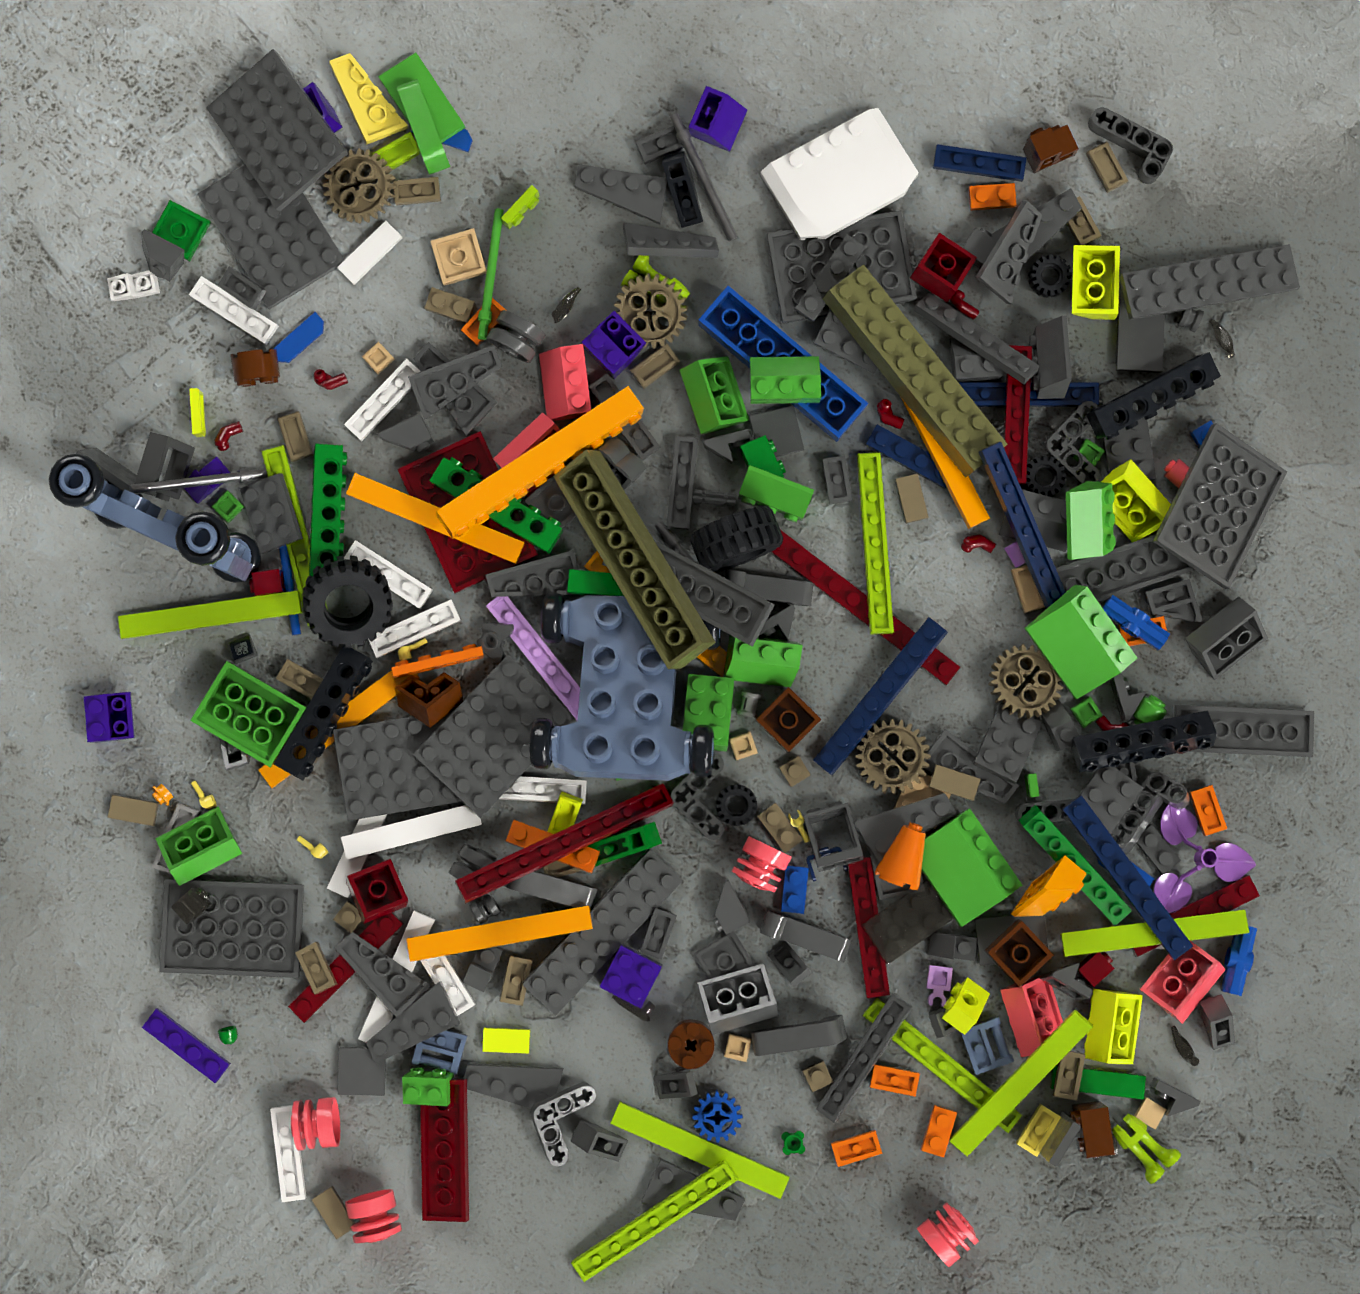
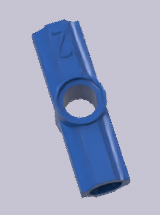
M1111 595L1103 606L1108 617L1120 624L1123 631L1135 638L1139 637L1156 650L1161 649L1170 635L1169 632L1152 622L1146 613L1138 608L1130 607L1114 595Z
M1248 926V934L1233 935L1231 947L1227 949L1224 965L1226 969L1221 991L1242 996L1247 972L1251 970L1254 954L1252 950L1257 928Z

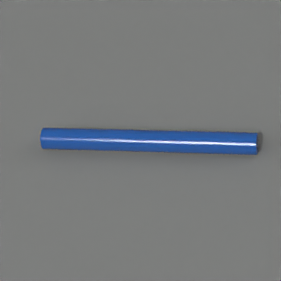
M285 545L279 548L285 592L295 590L287 546ZM298 614L289 615L292 635H300Z

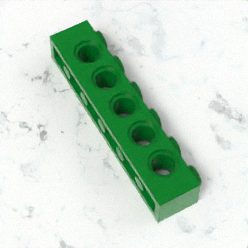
M315 444L309 555V575L313 576V570L317 566L321 568L324 566L320 561L321 555H330L333 562L337 561L336 556L343 555L344 544L339 542L340 533L344 534V520H340L341 511H345V497H341V489L346 488V475L342 474V465L346 466L347 452H343V445ZM324 465H334L336 473L332 475L327 474L324 471ZM327 486L332 487L335 490V495L333 497L325 496L323 488ZM324 509L333 511L334 518L332 520L323 518L322 511ZM323 532H330L333 535V541L330 543L324 542L321 539Z
M451 457L450 460L442 459L429 481L457 498L483 481L481 480L483 476L472 469L469 472L461 468L463 464ZM457 475H463L465 478L464 483L460 486L453 485V478ZM514 498L508 502L509 506L501 512L494 511L489 514L491 520L550 554L563 532V529L559 527L561 525L559 521L550 516L548 519L540 515L542 511L532 505L524 506L520 503L522 499L517 500ZM516 510H521L524 513L523 519L518 522L511 519L512 513ZM541 522L543 530L540 533H533L531 531L533 523Z
M1037 805L1033 806L1019 819L1022 826L1055 862L1066 856L1087 873L1082 880L1084 886L1081 890L1114 926L1132 912V909Z

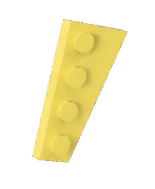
M351 53L329 61V65L366 145L408 129L407 123L400 118L391 103H388L382 92L368 78L367 73Z

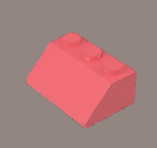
M583 344L562 346L540 353L539 359L546 416L552 421L580 418L592 410Z
M542 412L499 452L493 460L500 468H503L560 431V429ZM554 473L547 476V480L550 479L554 475ZM534 485L529 488L526 496L529 497L539 487Z
M1192 941L1190 942L1193 947L1176 960H1173L1168 954L1140 989L1164 1011L1182 1024L1225 971V968L1218 960Z
M1041 976L1028 979L1021 987L1014 983L1000 990L1021 1057L1030 1056L1063 1022L1053 987L1041 980Z

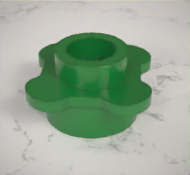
M797 1131L796 1133L784 1132L781 1138L784 1141L782 1151L785 1155H790L791 1153L802 1154L805 1152V1146L803 1145L804 1133L802 1131Z

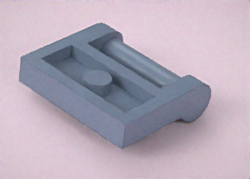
M999 1016L975 1024L965 1035L961 1033L975 1075L1014 1062L1013 1055L1009 1054L999 1025L1001 1024ZM991 1028L1001 1056L998 1059L994 1058L985 1032L986 1029Z
M446 1030L418 1043L415 1048L412 1064L419 1066L420 1063L438 1069H446V1071L457 1076L468 1035ZM423 1049L454 1057L453 1062L422 1055Z

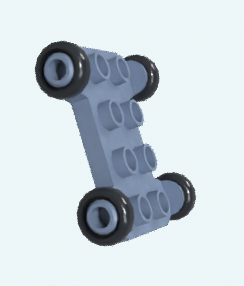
M66 455L57 460L51 468L49 486L54 497L66 506L74 508L83 507L94 512L98 520L107 527L132 529L179 551L182 557L190 563L212 566L215 573L225 581L233 583L246 582V580L252 577V573L257 572L260 567L261 553L257 543L246 534L230 533L225 522L213 513L202 511L184 517L167 509L163 519L159 520L157 517L162 508L143 498L142 494L136 495L125 489L121 491L110 482L105 481L103 471L98 463L86 455Z
M548 593L543 599L541 609V634L543 640L549 644H557L564 635L565 642L583 647L578 720L575 723L554 727L553 722L547 718L535 719L531 727L529 744L532 767L546 770L550 768L553 761L555 768H560L575 777L664 781L672 780L683 774H690L692 767L694 775L699 777L709 776L713 769L714 730L709 725H697L692 734L691 731H683L672 726L676 669H668L625 596L586 595L572 602L570 600L564 602L561 594ZM703 620L716 642L707 650H715L720 645L721 629Z

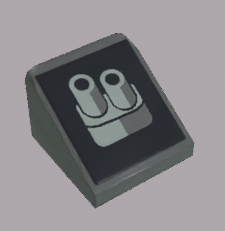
M250 634L228 643L235 664L258 656Z

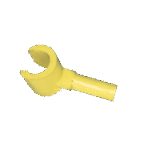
M426 638L409 646L401 647L398 650L399 660L411 659L410 651L428 643Z
M193 781L191 785L200 798V805L205 809L216 807L213 795L205 797L198 783Z
M797 810L799 814L797 819H792L790 814H788L791 825L797 827L805 843L809 842L808 835L803 826L804 818L802 813Z
M299 836L297 838V841L307 847L314 857L321 859L328 854V850L321 843L314 847L303 837Z

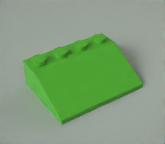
M1074 585L1024 628L1076 700L1120 674L1137 659V656L1087 586Z
M226 661L190 721L271 768L307 707Z
M970 808L958 813L925 837L922 872L960 927H963L1023 886Z

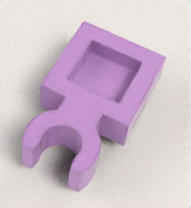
M929 965L926 988L933 989L932 993L928 996L929 1005H933L935 997H940L941 1007L946 1003L943 991H950L952 967Z

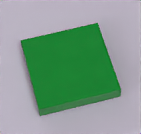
M169 200L152 233L184 249V259L190 262L211 222Z

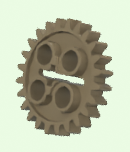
M358 148L356 154L350 149L348 157L344 156L341 161L336 163L335 167L329 169L332 172L331 175H324L329 180V183H324L323 186L329 189V191H326L323 195L330 198L326 203L329 206H333L331 211L336 214L339 213L338 217L346 218L351 223L355 219V222L361 224L363 218L364 221L369 223L370 216L378 219V211L386 213L383 208L384 205L391 206L387 199L395 197V195L390 193V190L395 189L396 186L390 182L396 178L389 174L393 169L390 166H386L387 161L383 158L380 159L381 156L379 154H373L368 149L364 154V151ZM371 168L369 176L364 177L365 170ZM350 174L349 180L343 183L344 176ZM375 189V196L369 199V193ZM354 195V202L348 205V199Z
M649 273L646 274L645 280L640 275L636 277V282L630 279L628 281L630 287L624 285L621 288L624 293H618L617 298L621 301H617L614 304L615 307L620 308L616 313L646 342L644 348H646L649 342H651L653 348L657 346V342L662 347L665 346L666 339L672 343L674 340L673 335L677 337L680 335L679 329H684L685 327L682 321L688 318L686 314L682 313L688 310V306L682 305L686 297L679 298L678 296L682 289L675 291L673 288L676 283L673 282L668 285V277L660 281L659 274H656L654 279H651ZM648 291L651 292L652 296L651 310L656 311L653 316H651L650 311H647V309L650 306L649 296L647 294ZM656 295H664L667 300L666 303H659ZM634 296L642 297L644 300V304H636L634 302ZM651 317L655 328L654 331L651 330ZM665 317L668 320L669 325H661L658 321V318ZM642 318L646 322V327L638 326L636 319Z
M1022 644L1019 650L1016 646L1010 648V651L1006 649L1002 652L1003 656L999 655L996 658L998 663L991 665V668L995 671L990 672L988 675L994 678V680L988 683L989 686L995 687L991 695L997 694L999 696L995 703L1002 701L1004 704L1001 709L1004 710L1009 707V715L1017 711L1018 718H1021L1024 713H1026L1027 719L1033 717V713L1036 717L1042 715V712L1046 714L1050 711L1049 707L1053 708L1056 705L1054 700H1058L1061 697L1057 692L1061 691L1063 687L1058 685L1061 679L1057 676L1041 651L1035 652L1034 645H1031L1026 650L1025 645ZM1020 661L1028 665V670L1022 669ZM1038 667L1039 670L1015 697L1013 695L1015 690L1025 681V678L1031 674L1034 668ZM1038 676L1045 679L1046 685H1041L1038 682ZM1006 678H1011L1014 681V687L1007 684ZM1024 693L1030 694L1032 702L1025 700Z
M891 719L888 726L883 720L881 728L874 724L875 731L873 733L868 731L867 735L869 737L861 739L864 746L856 747L862 752V754L855 756L856 759L862 760L861 763L857 764V768L865 769L860 775L862 777L869 776L866 783L871 784L874 781L873 788L875 790L882 786L883 793H886L888 788H891L893 795L896 793V788L905 793L904 786H908L912 790V782L915 781L920 784L918 776H926L922 769L930 767L925 762V759L931 758V755L924 753L930 747L929 745H922L926 740L925 736L918 738L920 730L917 729L912 732L913 725L911 723L905 728L903 720L899 722V725H896L894 719ZM892 735L899 737V742L895 746L887 744V739ZM882 742L891 753H897L898 759L908 768V771H904L893 759L889 761L890 757L878 746V743ZM907 751H913L916 754L912 762H906L903 759ZM874 752L883 753V758L880 762L871 761V755ZM890 768H898V777L892 779L887 776Z

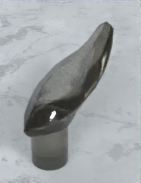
M579 287L568 293L552 312L554 323L560 322L568 315L573 307L576 296L581 291Z
M1211 319L1209 322L1213 326L1215 338L1224 349L1226 357L1229 359L1233 358L1235 352L1230 334L1222 325Z
M615 995L612 996L620 1006L639 1019L650 1021L648 1015L655 1009V1005L650 1001L640 1009Z
M1172 1026V1036L1178 1052L1185 1061L1192 1066H1197L1199 1059L1195 1056L1191 1045L1178 1032L1176 1026Z

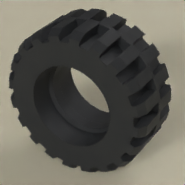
M757 506L722 517L701 527L691 535L690 542L698 563L713 572H720L745 564L774 551L781 546L783 536L773 510L768 506Z
M343 555L336 556L337 561L331 562V559L324 561L322 568L317 566L313 570V576H308L306 587L303 588L302 593L304 616L306 622L310 625V630L314 634L318 633L319 639L323 642L330 640L331 646L338 647L339 644H344V648H352L351 644L357 643L358 647L365 645V640L369 639L372 642L377 638V632L383 633L386 629L385 622L388 623L390 621V611L393 610L390 587L385 575L381 574V570L376 565L372 567L370 561L366 559L358 561L357 556L351 555L350 559H344ZM354 585L368 593L369 604L361 614L352 618H340L327 610L325 605L327 596L340 586Z

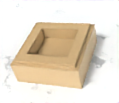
M379 341L362 356L377 374L381 373L395 360Z
M751 732L729 739L736 761L758 753Z
M729 1033L724 1057L747 1062L752 1039Z
M1144 1097L1134 1116L1156 1130L1167 1109Z

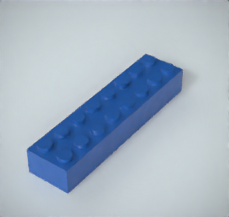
M730 286L724 289L698 320L699 327L749 369L750 357L812 356ZM820 363V403L791 404L837 442L866 409L868 403Z

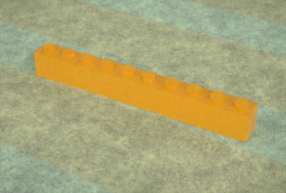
M627 386L436 511L437 518L452 539L456 536L460 538L470 531L471 526L476 523L478 525L484 523L490 518L489 514L494 511L501 512L509 506L508 502L512 499H521L528 493L527 490L534 485L539 487L545 483L547 476L552 473L556 475L566 467L567 463L577 458L586 449H597L604 443L603 440L610 435L612 438L623 431L622 427L628 423L630 425L637 423L642 418L641 415L644 407L629 386Z

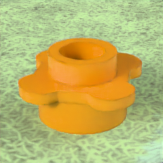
M162 784L158 787L153 786V798L160 805L164 803L168 806L169 801L173 798L172 794Z

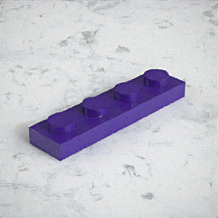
M159 1008L154 1010L142 1026L145 1031L214 1083L218 1082L231 1064Z

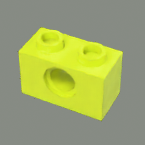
M968 977L962 983L957 982L950 993L953 996L944 1004L943 1008L946 1010L942 1019L964 1035L977 1023L990 995L989 992Z

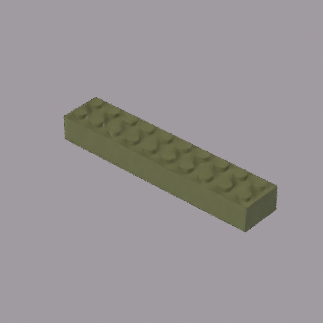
M864 264L827 292L823 297L824 302L965 478L983 464L978 451L996 442H1002L1003 447L1007 445L1006 441Z
M586 449L553 477L668 669H681L716 642L601 451Z

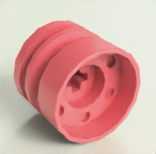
M748 836L742 850L750 858L749 860L738 858L737 862L745 865V868L742 870L734 866L731 872L751 886L775 893L777 887L768 882L770 878L780 882L781 878L773 873L775 868L785 871L792 857Z
M335 1097L319 1098L316 1109H314L311 1099H307L304 1105L301 1100L293 1102L291 1131L298 1151L304 1150L306 1144L309 1149H314L317 1138L322 1148L339 1146L341 1133L340 1114Z
M392 1189L366 1193L345 1202L348 1218L360 1219L359 1222L350 1227L351 1231L358 1232L352 1236L354 1243L381 1241L402 1230L401 1223H392L399 1219V1214L387 1213V1211L396 1206Z
M946 1202L943 1205V1208L949 1214L946 1218L937 1210L935 1213L940 1223L936 1225L932 1220L927 1219L917 1227V1230L939 1258L950 1267L961 1258L956 1249L958 1245L969 1251L970 1247L964 1240L968 1237L974 1245L979 1240L975 1235L973 1227L965 1217Z

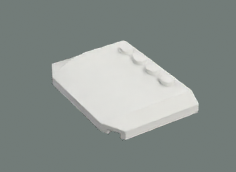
M879 108L863 112L771 162L761 171V177L798 238L805 240V238L826 239L898 200L906 194L914 179L918 177L919 172Z

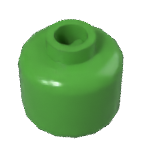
M1152 694L1149 697L1144 696L1133 714L1136 718L1134 723L1141 724L1162 720L1167 714L1164 708L1166 704Z

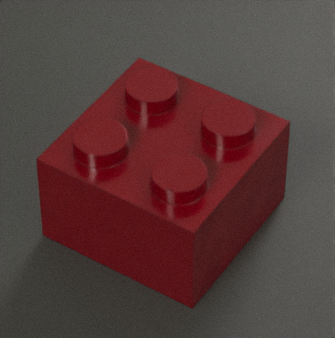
M938 233L911 274L910 279L948 303L977 257L941 233Z
M391 859L347 876L346 884L363 924L407 907L408 898Z

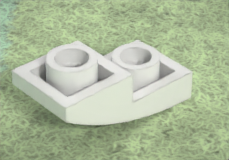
M149 270L133 275L126 273L107 278L111 301L128 300L160 293L158 278Z

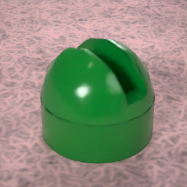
M228 1026L218 1030L221 1042L233 1044L237 1040L238 1032L236 1026Z

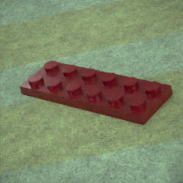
M451 1079L450 1104L448 1106L420 1105L422 1221H469L467 1079Z

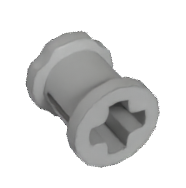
M742 692V704L737 714L757 718L758 700H761L762 696Z

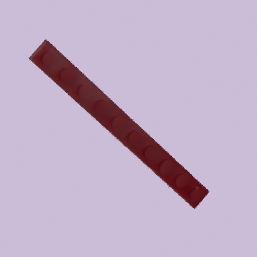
M781 530L783 542L780 547L771 551V553L809 582L814 583V586L869 627L867 595ZM893 616L894 633L879 635L902 651L915 635V632ZM936 648L921 665L924 670L945 686L960 669L959 665Z
M662 783L455 880V884L466 904L673 806L674 802Z

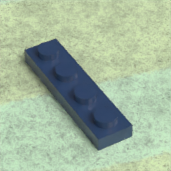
M937 144L933 169L1022 182L1024 180L1027 157Z
M876 425L866 446L878 453L880 452V454L944 489L946 488L930 453L880 425Z

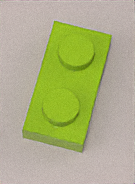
M533 185L501 217L502 223L508 229L513 225L515 227L518 226L524 218L523 214L528 209L532 210L538 204L539 191Z

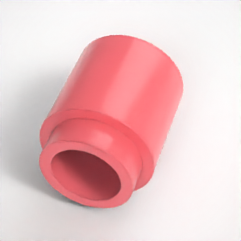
M1172 459L1164 468V471H1166L1164 477L1180 488L1190 467L1180 459L1176 462Z

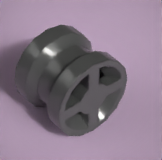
M1183 310L1177 326H1186L1190 331L1196 332L1204 311Z

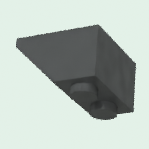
M950 338L952 375L958 383L998 381L1001 378L1002 369L957 339Z

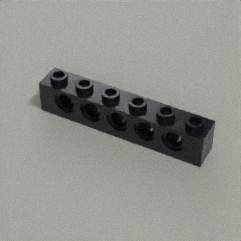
M1210 352L1199 354L1090 411L1086 416L1096 438L1106 437L1109 440L1118 436V431L1125 427L1128 430L1139 424L1138 420L1144 417L1147 420L1158 414L1157 410L1163 407L1166 410L1177 404L1176 400L1182 397L1185 400L1196 394L1195 390L1201 387L1204 390L1215 384L1214 380L1221 377ZM1190 373H1193L1195 377L1194 382L1190 379ZM1172 382L1176 387L1175 393L1171 389ZM1153 392H1154V393L1156 394V396H1157V401H1156V403L1152 400V393H1153ZM1134 402H1135V403L1137 404V406H1138V411H1137V413L1133 410V403H1134ZM1115 412L1119 416V420L1117 423L1114 421L1113 418Z
M343 645L274 765L302 781L312 773L313 763L325 750L324 744L329 737L334 735L333 730L337 729L336 724L340 717L347 713L348 703L352 697L358 694L360 690L359 684L362 679L369 675L373 662L370 658L353 648H344ZM353 669L352 676L345 678V672ZM341 689V695L338 698H333L334 691ZM329 708L330 713L328 717L322 719V712ZM317 728V736L310 739V732ZM305 748L306 755L299 759V751Z
M1207 710L1076 736L1072 739L1071 751L1079 773L1085 771L1093 772L1100 768L1117 767L1130 762L1138 763L1145 759L1162 758L1170 754H1183L1196 749L1204 750L1214 746L1217 732Z

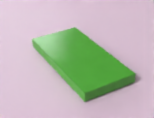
M414 53L378 76L408 123L409 120L396 87L418 79L441 143L466 128L417 53Z

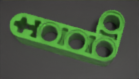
M418 79L397 86V91L429 175L449 168V161Z

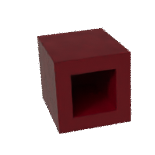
M281 569L252 573V579H249L250 590L252 593H255V596L285 592Z
M1106 952L1089 954L1082 960L1077 971L1090 986L1095 987L1115 968L1110 964L1113 962Z

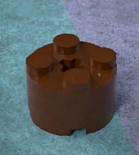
M263 349L238 352L237 355L231 354L234 382L237 383V386H256V381L265 384L278 383L280 370L277 349H269V352L264 353Z
M688 1019L677 1023L672 1028L668 1038V1051L672 1060L677 1065L685 1069H696L705 1065L713 1055L714 1037L710 1028L705 1023ZM688 1039H690L691 1041L696 1040V1041H697V1042L695 1043V1047H696V1048H694V1049H693L692 1047L687 1048V1047H686V1046H687V1041H686V1040H688Z

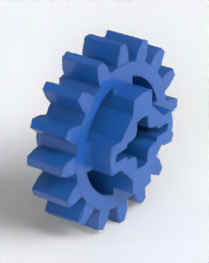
M718 1090L715 1091V1096H711L707 1092V1099L704 1100L700 1097L698 1100L701 1105H694V1110L698 1112V1114L692 1115V1119L698 1120L694 1124V1128H701L699 1135L702 1136L706 1133L707 1141H710L712 1137H716L717 1143H719L720 1137H724L728 1141V1134L731 1133L735 1136L736 1131L734 1128H741V1123L737 1121V1119L743 1118L741 1113H737L741 1106L740 1104L734 1105L735 1097L727 1099L728 1092H725L723 1096H719ZM713 1102V1106L708 1111L703 1112L704 1108ZM721 1102L726 1103L732 1111L725 1110L721 1106ZM715 1111H720V1115L724 1116L720 1117L718 1122L715 1121L714 1117H711L715 1115ZM732 1121L730 1126L722 1131L724 1124ZM703 1122H709L713 1126L714 1131L708 1129Z

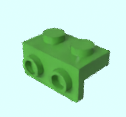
M424 1068L410 1069L408 1073L402 1076L403 1104L448 1106L450 1104V1080L454 1078V1073L446 1072V1069H434L432 1071H424Z

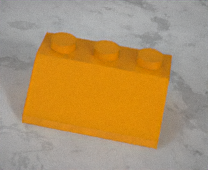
M1063 856L1031 882L1011 914L1014 917L1043 916L1050 910L1054 912L1061 904V901L1065 903L1073 893L1077 894L1084 886L1082 880L1087 873L1068 857Z

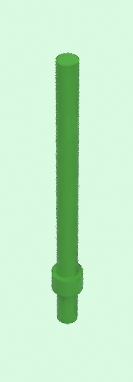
M499 208L495 209L482 309L478 314V321L480 322L478 339L487 340L488 326L492 321V312L490 311L502 228L501 217L504 213V210Z

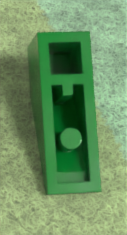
M655 822L597 841L587 847L600 851L595 864L596 867L662 844Z

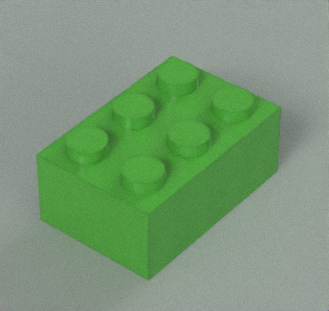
M688 674L683 731H691L693 734L694 728L697 725L711 726L714 730V750L727 752L734 678Z

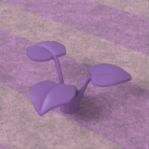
M1170 805L1165 807L1160 818V831L1163 838L1171 845H1178L1183 841L1197 852L1194 855L1196 867L1181 875L1180 878L1173 873H1165L1158 877L1154 884V894L1168 913L1177 911L1188 903L1192 895V888L1183 880L1202 868L1214 867L1215 874L1221 880L1233 882L1242 878L1249 870L1256 866L1251 856L1235 844L1223 843L1213 850L1202 849L1201 846L1188 841L1187 838H1191L1196 834L1197 820L1189 810L1185 808L1176 809Z

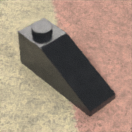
M683 151L663 157L662 165L681 228L703 222L686 152Z

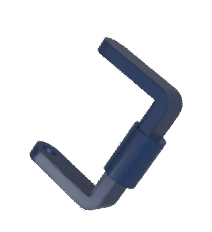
M837 846L830 849L829 847L819 849L821 857L831 855V853L837 851L842 852L841 848ZM812 854L806 857V862L814 882L816 877L810 860L815 858ZM843 865L844 871H847V865Z

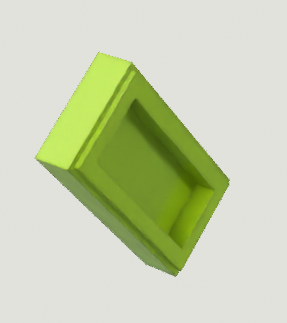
M411 132L373 152V154H379L381 156L380 159H385L387 161L386 166H390L392 169L421 154Z

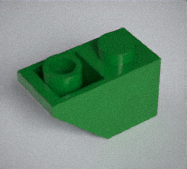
M766 435L740 446V451L747 467L751 465L784 478L783 473H786L782 461H777L774 452H777L772 439L768 440Z

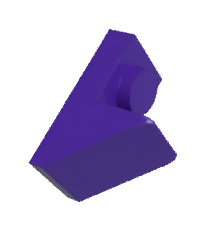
M215 457L200 471L195 469L189 478L231 472L218 457ZM223 483L187 487L184 489L199 504Z

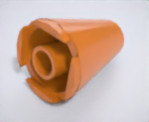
M912 822L909 823V826L903 825L878 864L874 874L879 875V878L894 885L903 887L906 883L910 884L909 889L918 890L926 832L922 831L923 827Z

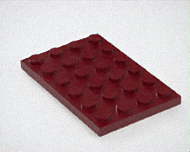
M481 431L397 469L409 495L440 508L455 499V497L429 481L443 458L450 460L452 457L463 464L461 468L469 472L472 469L483 476L481 480L497 472L498 467L493 460ZM455 476L453 478V485H462L465 480L464 476ZM517 510L512 513L511 519L518 522L522 520ZM490 518L481 525L525 543L517 563L514 564L424 527L455 594L486 580V574L517 566L538 556L534 545Z

